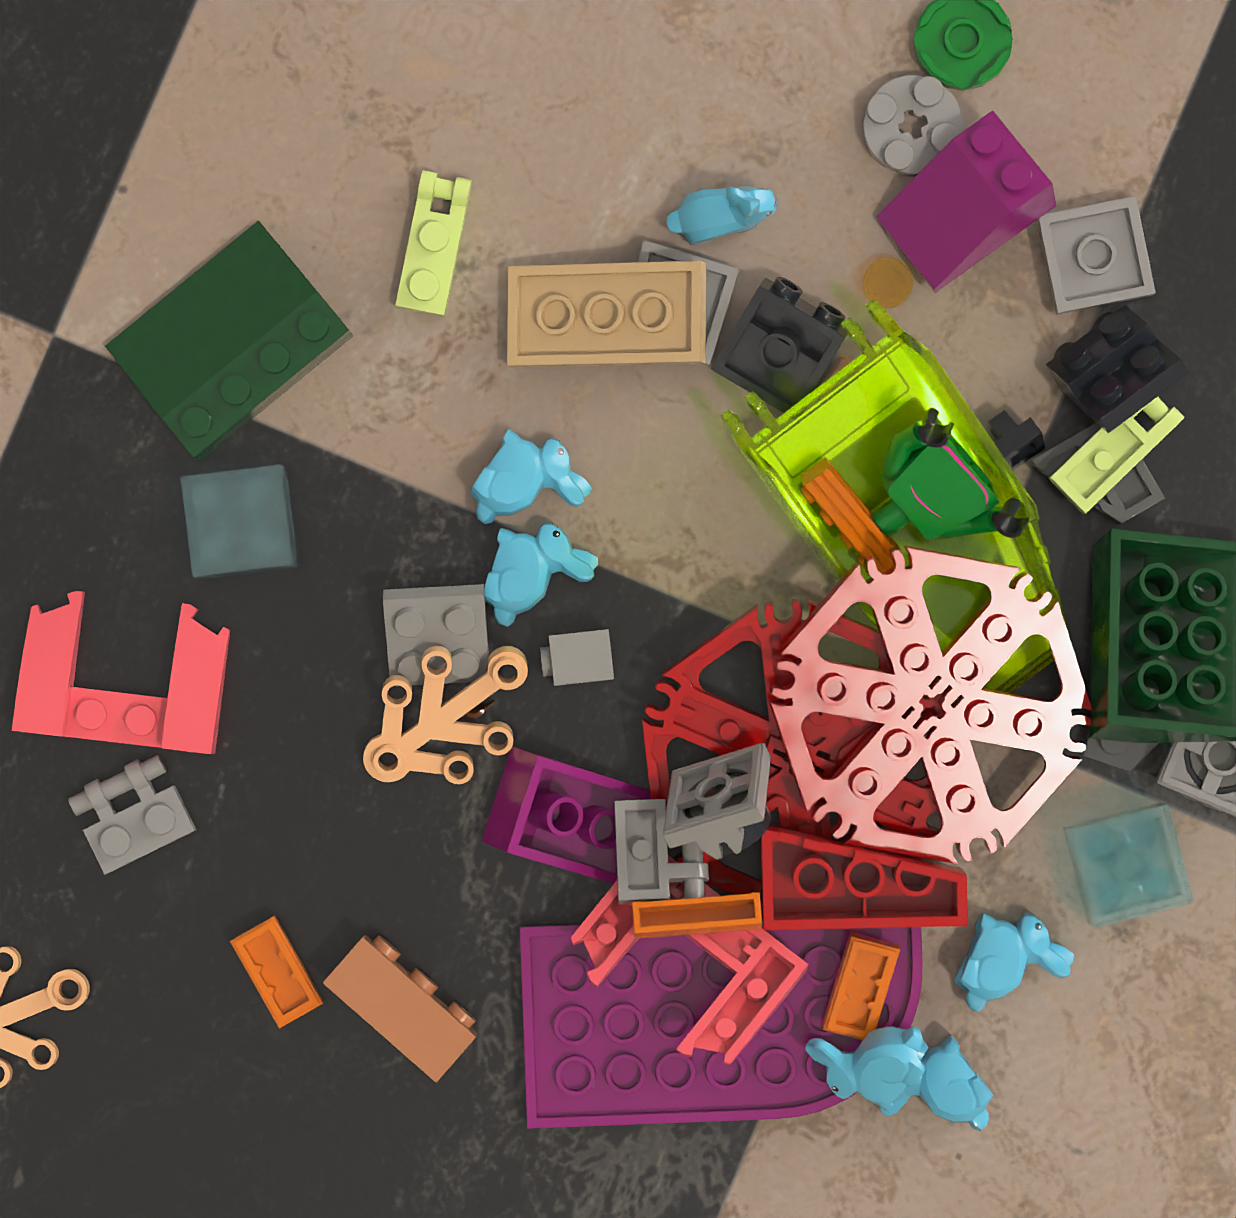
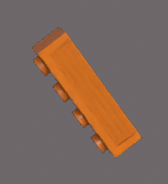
M825 457L801 475L803 484L801 491L811 504L815 501L822 509L820 511L822 518L830 527L833 524L836 525L840 530L838 535L843 544L848 549L854 547L860 554L857 556V559L863 568L864 558L871 556L876 563L878 571L885 572L889 570L892 566L889 549L895 547L901 552V548L892 537L889 538L883 533L874 521L871 511Z
M760 892L632 902L635 939L762 928Z

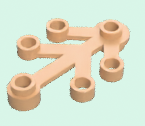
M442 646L428 648L422 656V670L425 677L419 722L403 734H401L403 708L412 699V685L407 678L401 675H393L387 678L382 686V699L385 703L382 732L370 739L364 749L363 762L367 772L373 778L382 782L398 781L409 771L443 774L453 784H464L471 779L474 771L473 760L468 753L456 750L448 755L418 751L417 749L432 739L482 745L493 755H503L510 751L513 746V732L508 724L496 721L485 725L456 720L497 690H512L523 684L527 677L528 669L527 660L522 651L513 646H502L495 649L488 658V671L441 705L444 680L452 669V657L450 652ZM433 656H441L446 660V665L442 669L435 670L430 668L427 662ZM509 664L517 669V673L511 678H503L498 673L499 668ZM399 685L406 690V695L400 699H394L389 696L387 691L390 687ZM494 732H503L508 738L505 743L495 745L490 742L489 737ZM390 752L396 755L398 760L395 764L387 766L380 762L379 757L383 753ZM455 761H462L467 764L468 768L465 772L456 774L449 769V766Z
M10 946L0 947V953H8L13 958V966L9 971L0 969V997L9 976L16 973L21 966L19 952ZM75 969L62 970L52 976L47 988L1 1006L0 1049L27 1059L28 1063L38 1070H45L54 1065L58 1059L59 1050L52 1040L42 1038L35 1041L4 1027L53 1006L61 1010H73L81 1006L87 1000L90 992L86 976ZM67 979L75 981L78 985L79 991L74 998H68L62 993V983ZM38 1045H45L51 1051L49 1062L40 1063L35 1059L34 1050ZM0 1058V1066L5 1072L4 1079L0 1082V1088L8 1084L13 1075L11 1064L4 1058Z

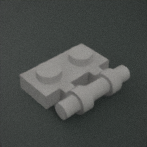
M159 755L144 762L136 759L124 765L125 771L103 782L95 779L84 785V791L68 798L69 804L76 816L93 808L98 814L100 822L83 831L104 875L196 831L195 825L176 786H171L156 793L150 781L167 772ZM135 789L141 802L116 813L110 800Z
M665 799L615 801L619 904L670 900L669 882L684 883L685 899L705 897L704 882L709 880L708 864L703 863V851L696 841L682 845L683 863H668L667 842L663 837L666 815Z

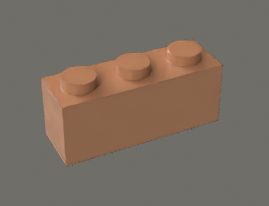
M364 935L325 979L323 984L437 1083L476 1038L478 1032L471 1027L476 1020L457 1002L453 1001L448 1007L433 993L438 989V986L418 968L409 973L396 961L401 954L380 935L374 940Z

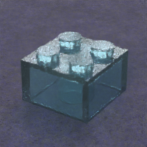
M280 464L181 477L193 577L202 579L298 567L285 467Z
M1156 803L1063 828L1089 925L1098 928L1194 902L1168 804Z

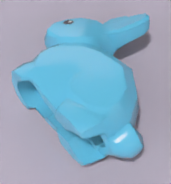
M728 186L725 189L700 190L690 193L682 199L678 210L667 216V226L671 232L683 233L690 245L704 244L729 234L747 232L756 228L758 223L776 212L778 200L772 190L760 187L740 186L736 189Z
M509 429L501 442L502 447L488 467L483 469L470 492L478 502L476 506L477 519L484 524L493 522L496 516H510L531 507L543 488L554 489L568 505L576 507L584 503V497L590 495L592 487L583 477L571 471L569 454L559 439L554 437L548 438L539 447L530 440L522 439L517 433Z
M544 522L539 527L536 536L529 533H515L501 528L497 537L499 543L492 571L488 573L484 588L485 601L494 607L493 615L498 624L508 627L514 622L517 614L530 610L545 597L552 573L563 572L579 582H588L594 577L593 570L598 566V557L584 550L573 549L568 536L560 527L552 522Z
M982 912L975 924L977 932L967 956L961 961L955 977V983L966 992L965 999L969 1009L978 1013L985 1009L987 1002L1001 999L1018 987L1028 964H1038L1058 978L1069 976L1071 973L1069 966L1073 963L1074 954L1064 946L1050 942L1047 928L1033 913H1023L1015 925L1007 920H996Z
M889 1026L869 1031L856 1051H840L834 1045L820 1038L810 1039L805 1050L813 1060L826 1066L827 1083L837 1097L846 1099L855 1092H858L863 1098L875 1102L886 1111H890L893 1108V1100L902 1093L907 1085L912 1086L924 1073L926 1067L922 1064L921 1059L929 1047L923 1041L921 1031L918 1028L902 1029Z
M950 1034L939 1045L927 1049L921 1059L922 1064L926 1068L919 1080L912 1086H906L902 1093L893 1100V1108L890 1111H886L881 1107L880 1111L887 1116L894 1115L903 1107L909 1097L920 1095L934 1115L954 1123H969L973 1129L981 1131L989 1122V1113L986 1106L992 1099L993 1093L982 1077L975 1073L961 1054L959 1043Z

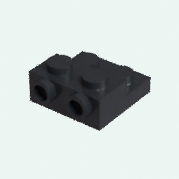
M765 277L715 360L711 370L791 418H794L803 410L851 328L843 324L846 318L845 315L832 305L820 302L816 308L801 299L800 296L803 291L792 281L783 277H777L773 282Z
M1126 305L1114 313L1102 314L1095 321L1091 331L1074 343L1067 342L1059 346L1054 354V358L1046 364L1060 390L1107 433H1110L1189 374L1181 358L1156 338L1149 324Z

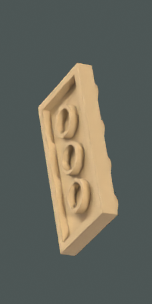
M703 261L508 266L507 366L560 367L706 363V263Z

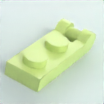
M422 171L395 304L396 308L445 317L470 197L471 179L457 177L456 181L438 178V173ZM434 197L452 201L449 215L431 211Z
M1156 397L1110 433L1100 428L1048 479L1084 515L1184 419V416L1175 407L1169 409L1159 397ZM1142 410L1155 422L1148 432L1134 420V417Z

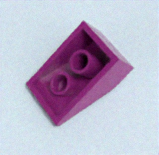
M992 110L953 138L876 217L881 226L936 293L1056 207V200L1052 182Z
M512 747L481 842L510 854L614 884L618 880L615 801L651 800L650 790Z

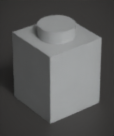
M609 629L549 636L550 646L540 647L543 677L553 676L554 686L614 680Z

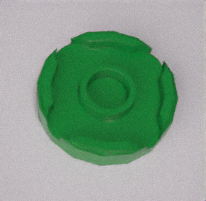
M933 0L927 5L916 23L913 45L917 62L927 76L936 78L945 88L965 91L983 87L1000 74L1010 58L1013 41L1012 28L1009 17L999 3L994 0Z

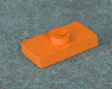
M276 916L271 917L230 941L279 1028L324 1003Z
M850 931L822 1022L823 1030L864 1040L869 1031L876 1029L899 956V944Z

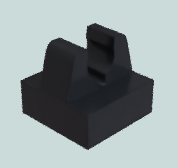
M1003 410L988 421L992 428L990 432L997 440L990 445L993 462L1004 476H1007L1045 449L1042 431L1031 417L1017 425L1009 414Z

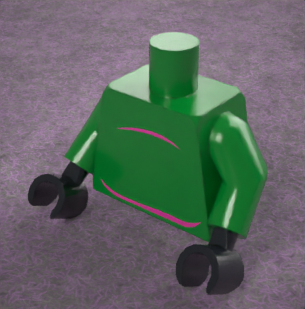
M933 407L929 408L923 420L917 421L893 435L883 461L884 471L881 475L884 488L892 499L872 513L874 521L886 536L892 537L910 522L915 525L927 540H933L939 536L950 538L997 531L1008 538H1016L1021 535L1030 519L1029 517L1022 519L1014 517L1021 506L1020 501L1016 498H1010L1002 509L996 506L1000 503L995 485L951 434L954 423L949 422L947 425H943L938 419L939 410Z

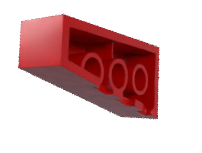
M770 824L760 838L763 930L968 926L967 875L960 867L893 852L847 845L841 840Z

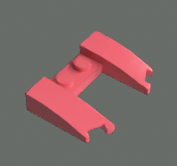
M74 591L68 593L70 604L43 614L39 605L31 607L16 693L12 731L215 754L229 645V629L223 627L219 634L216 635L193 620L198 611L197 608L191 604L182 603L168 698L73 687L85 592Z
M668 855V863H678ZM618 880L571 936L573 945L582 942L585 944L595 966V969L587 972V976L596 988L638 941L634 937L632 904H619ZM669 882L670 900L685 899L684 883ZM704 883L705 897L720 896ZM763 928L685 935L734 973L735 976L677 1047L676 1051L681 1055L692 1057L693 1048L725 1054L724 1064L730 1065L807 972L809 964L763 930Z

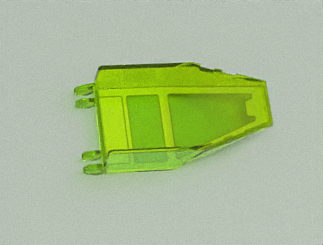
M873 299L866 304V308L870 318L886 336L872 346L857 322L848 318L841 323L852 342L862 354L776 420L755 392L752 391L745 396L750 410L766 426L752 438L744 429L743 422L729 409L721 415L730 437L818 561L838 583L855 562L860 564L857 556L860 554L854 547L848 549L843 544L838 535L840 530L835 524L830 527L824 521L820 514L822 509L815 501L811 504L805 498L801 491L803 487L801 475L826 457L871 513H874L892 499L884 488L881 475L884 471L883 461L893 435L897 431L923 420L929 408H936L939 410L938 419L943 425H947L949 422L954 423L951 434L995 485L1000 503L996 506L1002 509L1008 499L1016 498L1020 501L1021 506L1014 517L1019 519L1029 517L1030 521L1021 535L1016 538L1005 537L997 531L950 538L939 536L933 540H927L915 525L910 522L892 536L893 540L901 548L905 567H908L909 561L908 553L903 545L1017 566L1021 570L1013 576L1009 587H1011L1013 579L1022 572L1029 574L1033 579L1026 585L1024 597L1032 599L1043 588L1052 595L1050 602L1045 608L1038 611L1041 613L1046 609L1053 598L1057 600L1069 635L1059 592L1054 587L1049 563H1051L1047 547L1043 544L1037 522L1040 518L1036 504L934 354L926 346L905 332L876 300ZM860 564L861 575L866 581L870 576ZM938 574L928 577L923 583L922 594L941 652L990 597V591L984 583ZM855 602L856 606L877 628L870 604ZM1040 634L1028 636L983 688L1012 693L1053 662L1054 658L1047 639Z

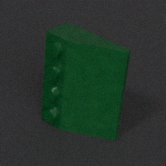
M258 220L105 345V347L192 457L202 461L350 340L353 334Z
M1111 528L1093 545L1090 704L1093 711L1090 710V719L1092 721L1089 728V738L1132 743L1236 741V542Z

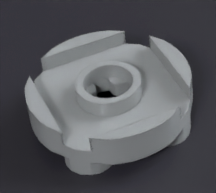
M918 75L900 76L883 84L868 102L862 124L863 139L870 155L883 167L886 166L891 171L899 172L901 175L917 176L953 138L962 132V113L954 95L936 78ZM913 113L916 118L923 117L926 125L920 129L921 137L913 139L910 132L901 133L899 125L905 122L904 114Z

